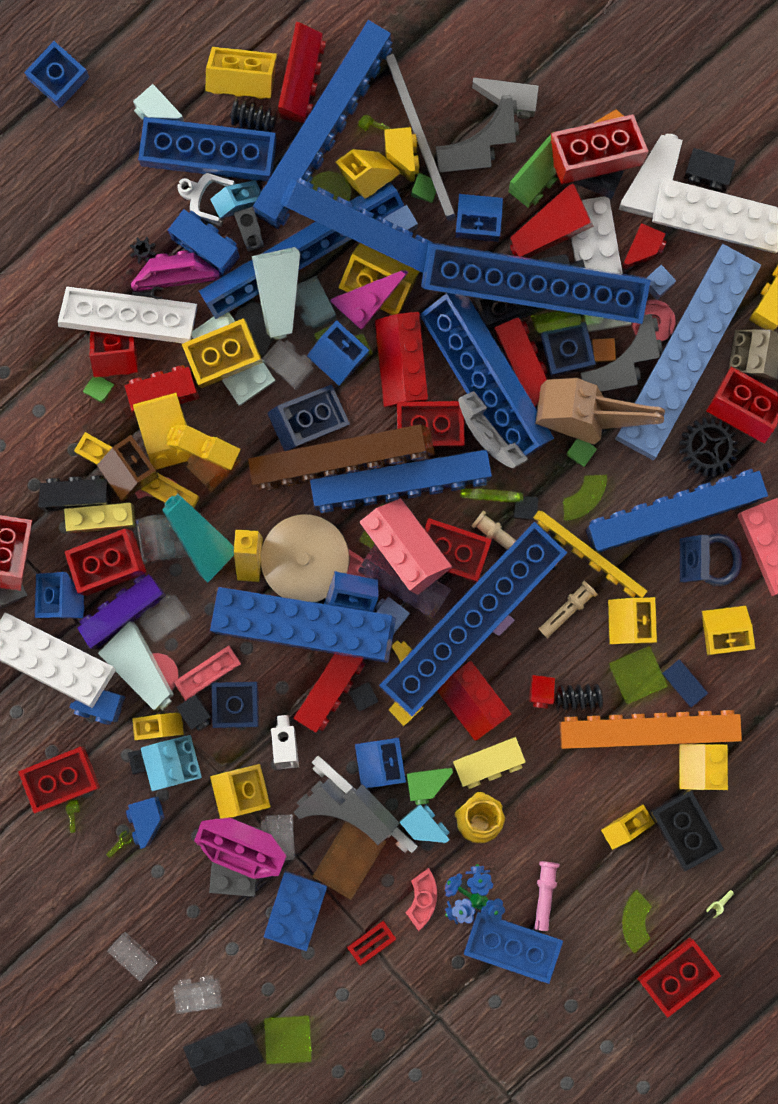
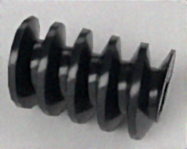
M235 98L230 113L232 126H236L239 122L242 129L248 124V130H254L256 127V131L264 130V132H272L274 130L278 117V110L273 116L271 108L264 113L262 105L258 110H255V103H252L247 108L246 100L241 105H238V98Z
M577 684L575 691L571 685L567 686L566 691L562 685H559L556 692L557 713H559L560 707H563L565 713H568L569 707H572L573 712L576 713L578 706L581 707L583 713H585L587 706L590 707L591 712L595 711L596 706H599L600 711L603 712L602 690H600L598 684H594L592 690L589 684L585 685L584 690H582L580 684Z

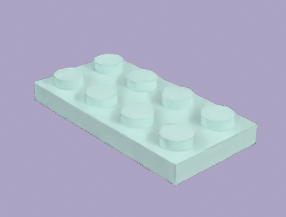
M229 312L218 319L212 317L192 331V337L195 339L235 322ZM264 363L222 380L239 406L276 382Z

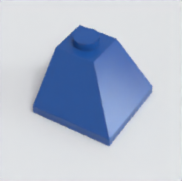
M67 572L36 574L35 618H83L84 595L77 593L75 584Z

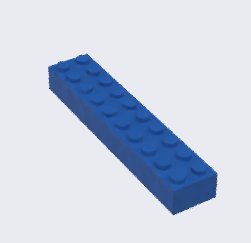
M369 20L367 21L254 203L253 209L256 217L276 229L280 225L284 226L290 217L288 213L290 209L280 204V201L290 179L297 181L299 177L311 183L313 179L312 173L315 169L319 170L324 162L323 155L326 151L330 152L336 142L334 140L336 134L343 132L347 124L346 118L349 114L353 115L358 107L357 100L360 96L364 97L370 87L368 85L370 79L377 77L381 70L380 63L391 54L392 48L390 47L392 42L390 32Z
M429 242L421 287L427 290L642 324L651 280L640 276Z
M534 522L390 673L379 687L412 717L567 552Z

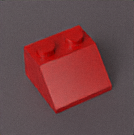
M90 331L89 357L94 377L138 373L135 337Z

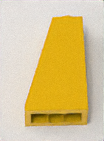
M235 530L234 558L238 581L260 582L263 537L259 531Z

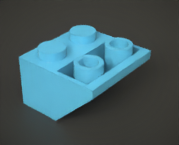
M191 735L141 748L152 791L202 778Z
M419 804L400 820L401 825L414 840L443 843L449 841L447 835L450 832L441 822L437 824L432 819L435 814L427 804L424 807Z

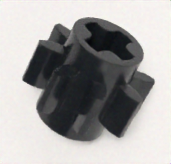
M137 237V243L130 245V248L134 250V253L130 256L132 259L138 257L137 262L139 265L142 261L148 262L151 257L156 255L152 251V249L156 248L155 243L149 245L148 237L144 241H140ZM146 247L148 252H143L141 255L139 249L143 250Z

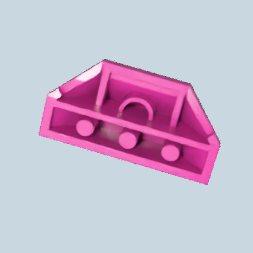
M179 251L177 255L157 254L155 258L149 259L133 280L131 286L133 291L151 290L156 286L165 288L216 281L221 277L218 270L195 253Z
M230 817L202 821L194 840L212 862L253 879L272 875L279 876L286 859L285 853L271 834Z

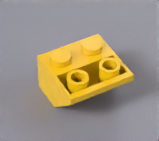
M411 127L384 130L386 159L410 182L415 181V174L419 173L418 156L413 154L417 153L416 134L411 133Z
M352 149L335 162L345 180L364 199L373 195L378 189L391 182L400 174L399 170L380 152Z
M655 597L608 600L609 644H649L657 642Z
M746 606L701 611L707 655L755 649L753 628Z

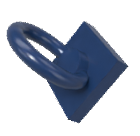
M717 533L680 538V582L704 581L709 585L721 587L730 584L739 575L742 566V556L738 545L730 537ZM715 542L725 544L733 556L731 571L721 578H716L709 574V545Z

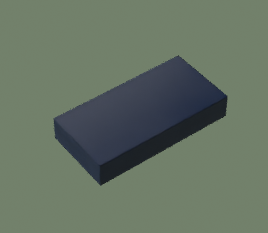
M680 659L662 673L690 708L708 694Z

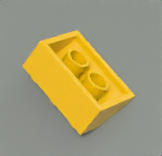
M212 47L206 66L205 91L214 94H233L238 97L271 98L277 54Z
M360 243L350 258L339 288L349 292L398 271L406 270L408 274L380 308L391 315L400 313L420 271Z

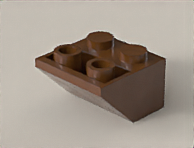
M131 435L112 447L97 464L121 501H124L159 477L155 468Z

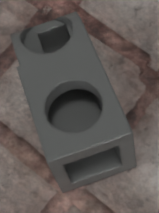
M253 207L235 212L234 215L247 251L250 252L265 247Z

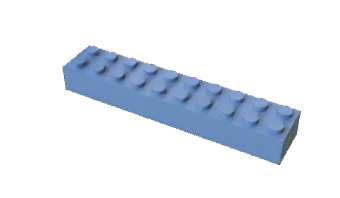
M724 244L721 245L635 401V404L663 408L665 410L664 422L662 424L621 427L615 440L652 460L657 457L761 264Z

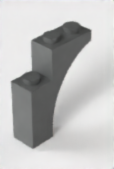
M502 95L494 116L482 130L462 142L437 146L438 171L447 172L491 167V160H495L494 147H490V145L516 142V136H519L518 122L514 123V114L518 112L517 101L513 100L511 95Z
M652 314L644 315L643 323L640 324L636 337L630 347L614 362L596 370L580 373L581 380L597 385L600 392L637 385V380L641 378L639 367H634V363L660 358L659 353H663L661 340H656L655 331H659L657 319L652 318Z
M330 778L324 783L319 781L311 789L313 793L310 796L305 794L297 802L299 807L293 812L299 819L312 815H327L343 819L365 832L377 845L386 839L400 824L363 784L356 790L352 787L345 794Z

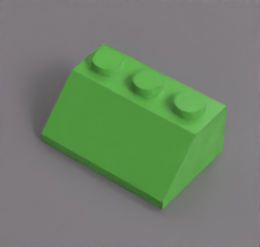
M551 135L510 181L508 192L527 208L532 203L537 205L544 196L541 194L546 187L550 189L557 181V172L553 162Z

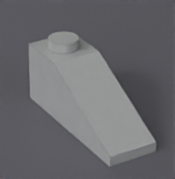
M473 78L472 88L497 105H499L502 95H511L512 99L517 101L518 112L514 115L521 119L534 117L539 86Z

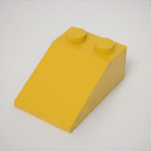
M177 393L133 405L150 463L155 470L196 459V456L167 445L169 441L167 435L170 429L175 427L176 424L187 425Z

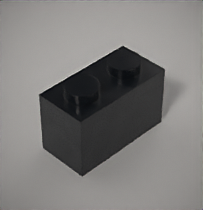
M693 148L684 178L695 185H700L701 183L709 185V188L715 191L726 190L736 160Z
M199 695L192 696L176 707L191 730L197 729L202 731L211 725L209 720L212 719V714Z

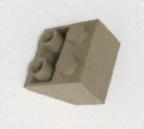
M735 330L729 369L733 367L752 378L778 379V333L772 330Z

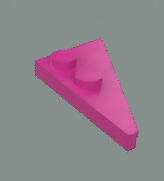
M406 270L398 271L345 294L338 295L332 298L331 302L354 324L363 329L408 272Z

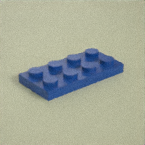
M477 911L463 954L549 984L563 940L502 919L498 923L492 921L487 923L481 912Z

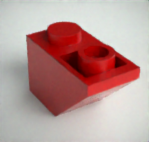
M531 676L528 702H532L533 707L546 709L548 705L554 703L555 678Z

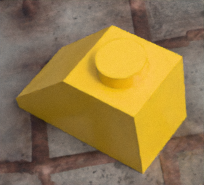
M180 712L132 718L135 740L184 735Z
M643 804L613 821L601 831L613 850L633 840L655 823Z

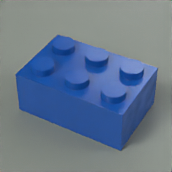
M183 209L168 229L173 241L185 250L190 251V253L198 255L218 270L222 277L228 274L240 258L238 248L236 247L237 244L227 236L225 239L221 237L218 233L219 230L210 223L206 226L201 221V217L192 210L187 212Z
M285 871L264 938L307 951L328 884Z

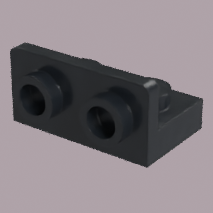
M624 170L577 180L572 183L612 200Z

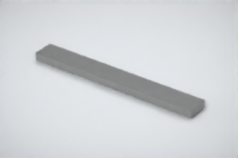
M391 54L386 58L414 134H416L417 142L447 219L452 221L457 219L396 58L394 54Z

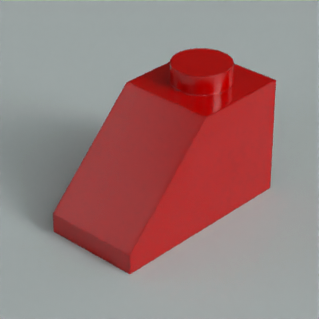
M641 223L622 268L627 269L654 259L657 252L662 254L667 243L663 240L665 233Z

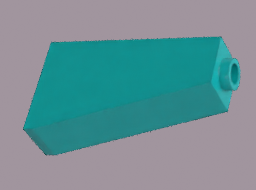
M177 493L175 497L172 496L165 502V507L162 510L197 572L208 583L234 556V546Z

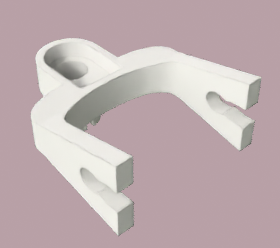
M209 173L204 174L198 183L186 178L179 181L180 184H178V191L183 198L191 201L190 211H194L203 220L222 226L223 222L219 217L200 212V201L205 189L212 182L225 187L235 185V182ZM186 185H189L190 188L183 190Z

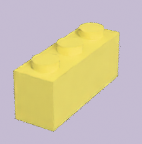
M132 503L64 509L66 531L68 533L136 527L134 505Z
M516 737L453 761L462 787L467 785L468 789L481 785L479 780L488 777L489 781L501 777L500 772L509 769L510 773L522 769L521 764L525 763Z

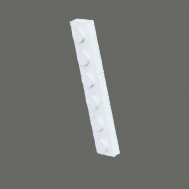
M317 756L312 763L315 765L313 770L321 777L326 775L345 793L352 788L321 757ZM398 827L388 836L389 838L392 835L398 840L396 845L404 853L408 850L413 853L418 847Z

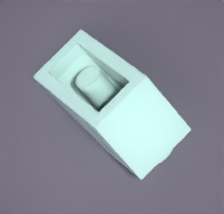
M153 84L133 101L136 107L134 111L142 120L144 117L184 122L183 116Z

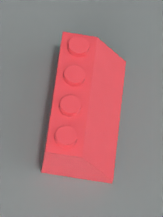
M401 498L376 508L360 521V524L411 592L419 595L452 568L451 564Z
M778 498L752 507L737 515L771 596L778 594Z

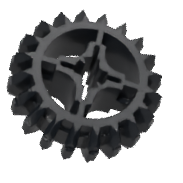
M706 417L702 418V425L698 420H695L693 422L695 428L688 425L686 429L689 433L683 432L681 435L687 441L682 440L679 442L680 446L686 447L679 451V454H687L682 459V462L688 460L691 462L687 466L688 469H691L693 466L697 467L694 471L695 474H698L702 469L703 477L708 475L709 470L712 477L716 476V469L720 474L725 473L724 467L727 469L732 467L729 461L735 462L737 460L731 454L739 453V449L733 448V446L739 444V441H732L731 439L736 435V432L729 434L727 431L731 426L727 425L723 428V420H720L716 425L714 417L710 419V424H708ZM704 430L715 431L722 437L713 439ZM698 433L701 443L700 448L692 451V440L695 434ZM706 442H709V444L717 443L711 449L712 452H709V450L700 451L707 445ZM725 443L726 454L723 460L720 461L718 447ZM707 456L714 464L702 463L696 457Z

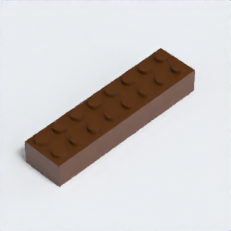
M420 424L249 458L248 462L252 485L260 487L261 490L272 491L279 489V485H287V487L298 486L300 481H308L310 483L312 479L342 475L344 472L364 471V468L377 469L386 467L385 464H394V466L407 464V460L410 459L416 460V462L429 460L428 456L435 454L430 428Z

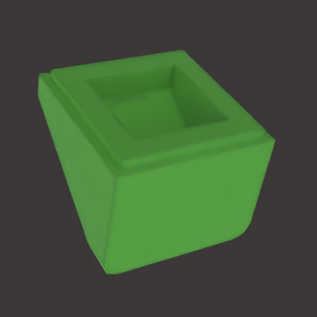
M418 173L411 196L432 203L436 194L433 181L430 177Z
M93 376L83 392L104 404L114 384L101 377Z
M577 439L566 455L585 467L597 449L590 443Z

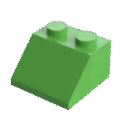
M452 768L407 773L410 801H415L416 805L429 803V799L434 798L453 773Z

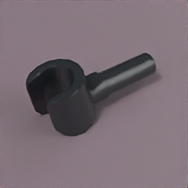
M156 286L152 291H133L132 295L151 297L158 300L163 297H156L154 292L163 291V288Z

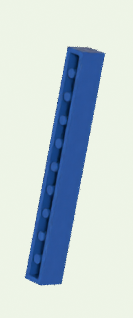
M390 182L366 199L360 195L350 201V203L354 204L353 209L356 210L359 206L373 213L372 218L374 219L377 216L385 218L404 207L397 190ZM314 222L262 254L296 247L300 253L298 269L300 270L351 238L318 222ZM253 260L248 261L199 291L215 319L259 294Z

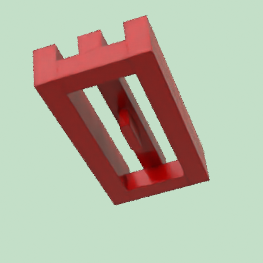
M382 921L347 948L361 966L395 941L396 937L386 923ZM381 928L384 929L382 933L359 950H354L357 945ZM388 934L389 939L362 959L359 957L361 953Z

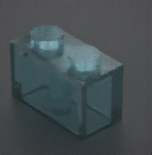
M317 276L297 285L295 305L297 307L301 305L304 311L301 316L306 326L311 325L314 330L337 319Z

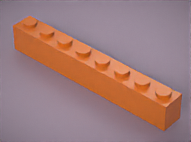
M722 710L721 715H712V711H698V716H690L689 712H676V717H667V713H654V718H645V714H631L632 719H623V715H609V720H600V716H587V721H578V717H565V722H560L561 749L742 741L740 714H734V710Z

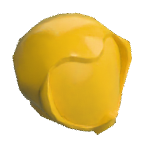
M483 792L475 793L455 812L458 830L465 839L473 843H487L494 840L501 832L505 821L502 804Z

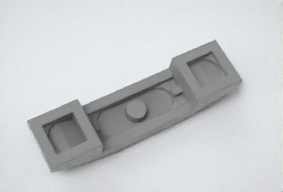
M474 391L458 399L469 429L489 454L511 468H515L528 460L515 442L507 445L483 414L487 407Z

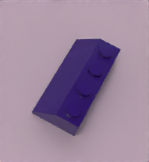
M143 574L133 581L134 586L130 589L123 588L115 595L117 598L111 603L106 601L97 608L99 610L98 613L94 616L89 614L80 621L81 625L78 627V630L91 649L97 650L113 638L129 621L134 622L167 597L150 574L147 576Z

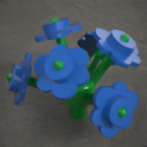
M476 864L474 867H471V871L465 872L466 874H474V878H469L467 881L468 887L471 888V893L460 887L462 884V874L459 873L456 877L453 876L448 879L445 885L447 897L454 896L457 891L469 897V899L456 900L453 908L450 902L447 901L449 907L445 908V916L450 921L454 920L456 925L458 922L472 923L474 920L473 914L476 912L475 908L481 910V914L485 917L487 923L491 921L498 923L501 920V915L505 913L503 901L499 898L494 901L488 900L485 896L488 894L489 889L493 888L491 876L487 874L490 870H484V866Z

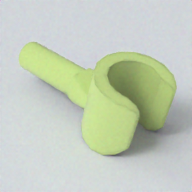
M730 890L719 902H713L707 908V912L711 908L716 910L717 914L713 918H717L723 913V906L734 895L733 891Z

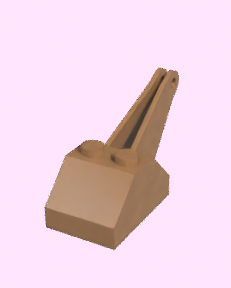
M578 378L546 380L541 385L535 424L595 445L601 440L602 429L662 424L664 422L665 410L661 407L645 406L604 398L597 385Z

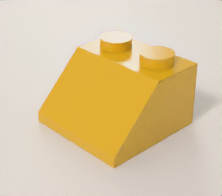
M679 744V789L728 790V745Z
M260 764L210 776L220 819L236 817L270 807Z

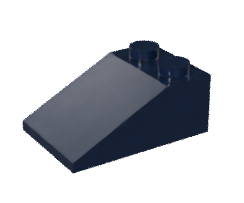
M332 384L278 405L267 413L284 451L297 449L350 425Z

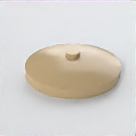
M296 515L278 523L269 532L263 543L261 551L262 572L269 586L283 598L313 603L324 600L334 572L347 574L349 570L350 554L344 536L331 522L318 516Z

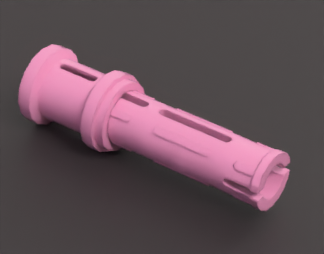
M540 861L541 873L540 879L537 880L540 888L534 929L548 931L553 889L557 887V882H555L556 871L560 864Z

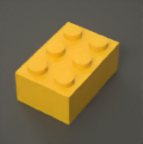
M244 318L182 344L196 381L201 388L263 363Z

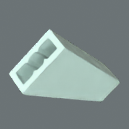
M296 247L252 256L266 332L270 338L282 339L287 337L286 334L292 333L300 253Z
M129 621L98 654L116 669V672L153 710H159L160 708L164 710L172 702L170 698L174 694L139 628L134 622Z

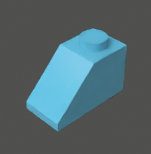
M256 180L226 186L210 200L219 218L233 216L235 212L252 207L261 194V190Z

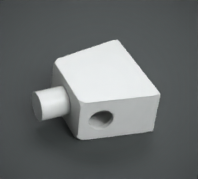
M288 715L275 717L276 728L271 729L274 764L277 770L299 767L294 726H290ZM283 737H288L287 741L281 742Z

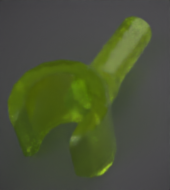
M369 115L362 116L358 123V126L366 131L370 126L381 130L390 129L389 126L374 121Z
M78 800L70 801L66 806V811L69 815L70 833L75 832L74 813L80 812Z
M123 831L120 834L119 841L106 854L109 858L123 845H129L132 842L133 837L128 842L122 840V836L127 831Z

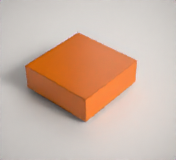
M615 338L592 340L595 362H612L616 360Z

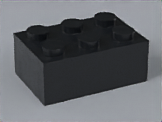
M686 790L649 811L682 871L685 872L724 850L691 790Z

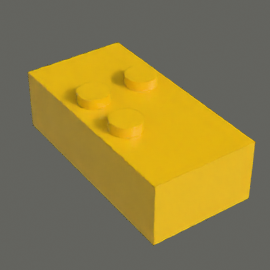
M778 265L772 273V276L775 277L771 284L767 282L760 294L764 296L749 318L750 321L765 330L774 331L778 327Z

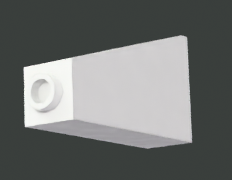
M673 134L660 136L622 199L619 210L653 218L661 179L673 180L683 140L678 139V136Z

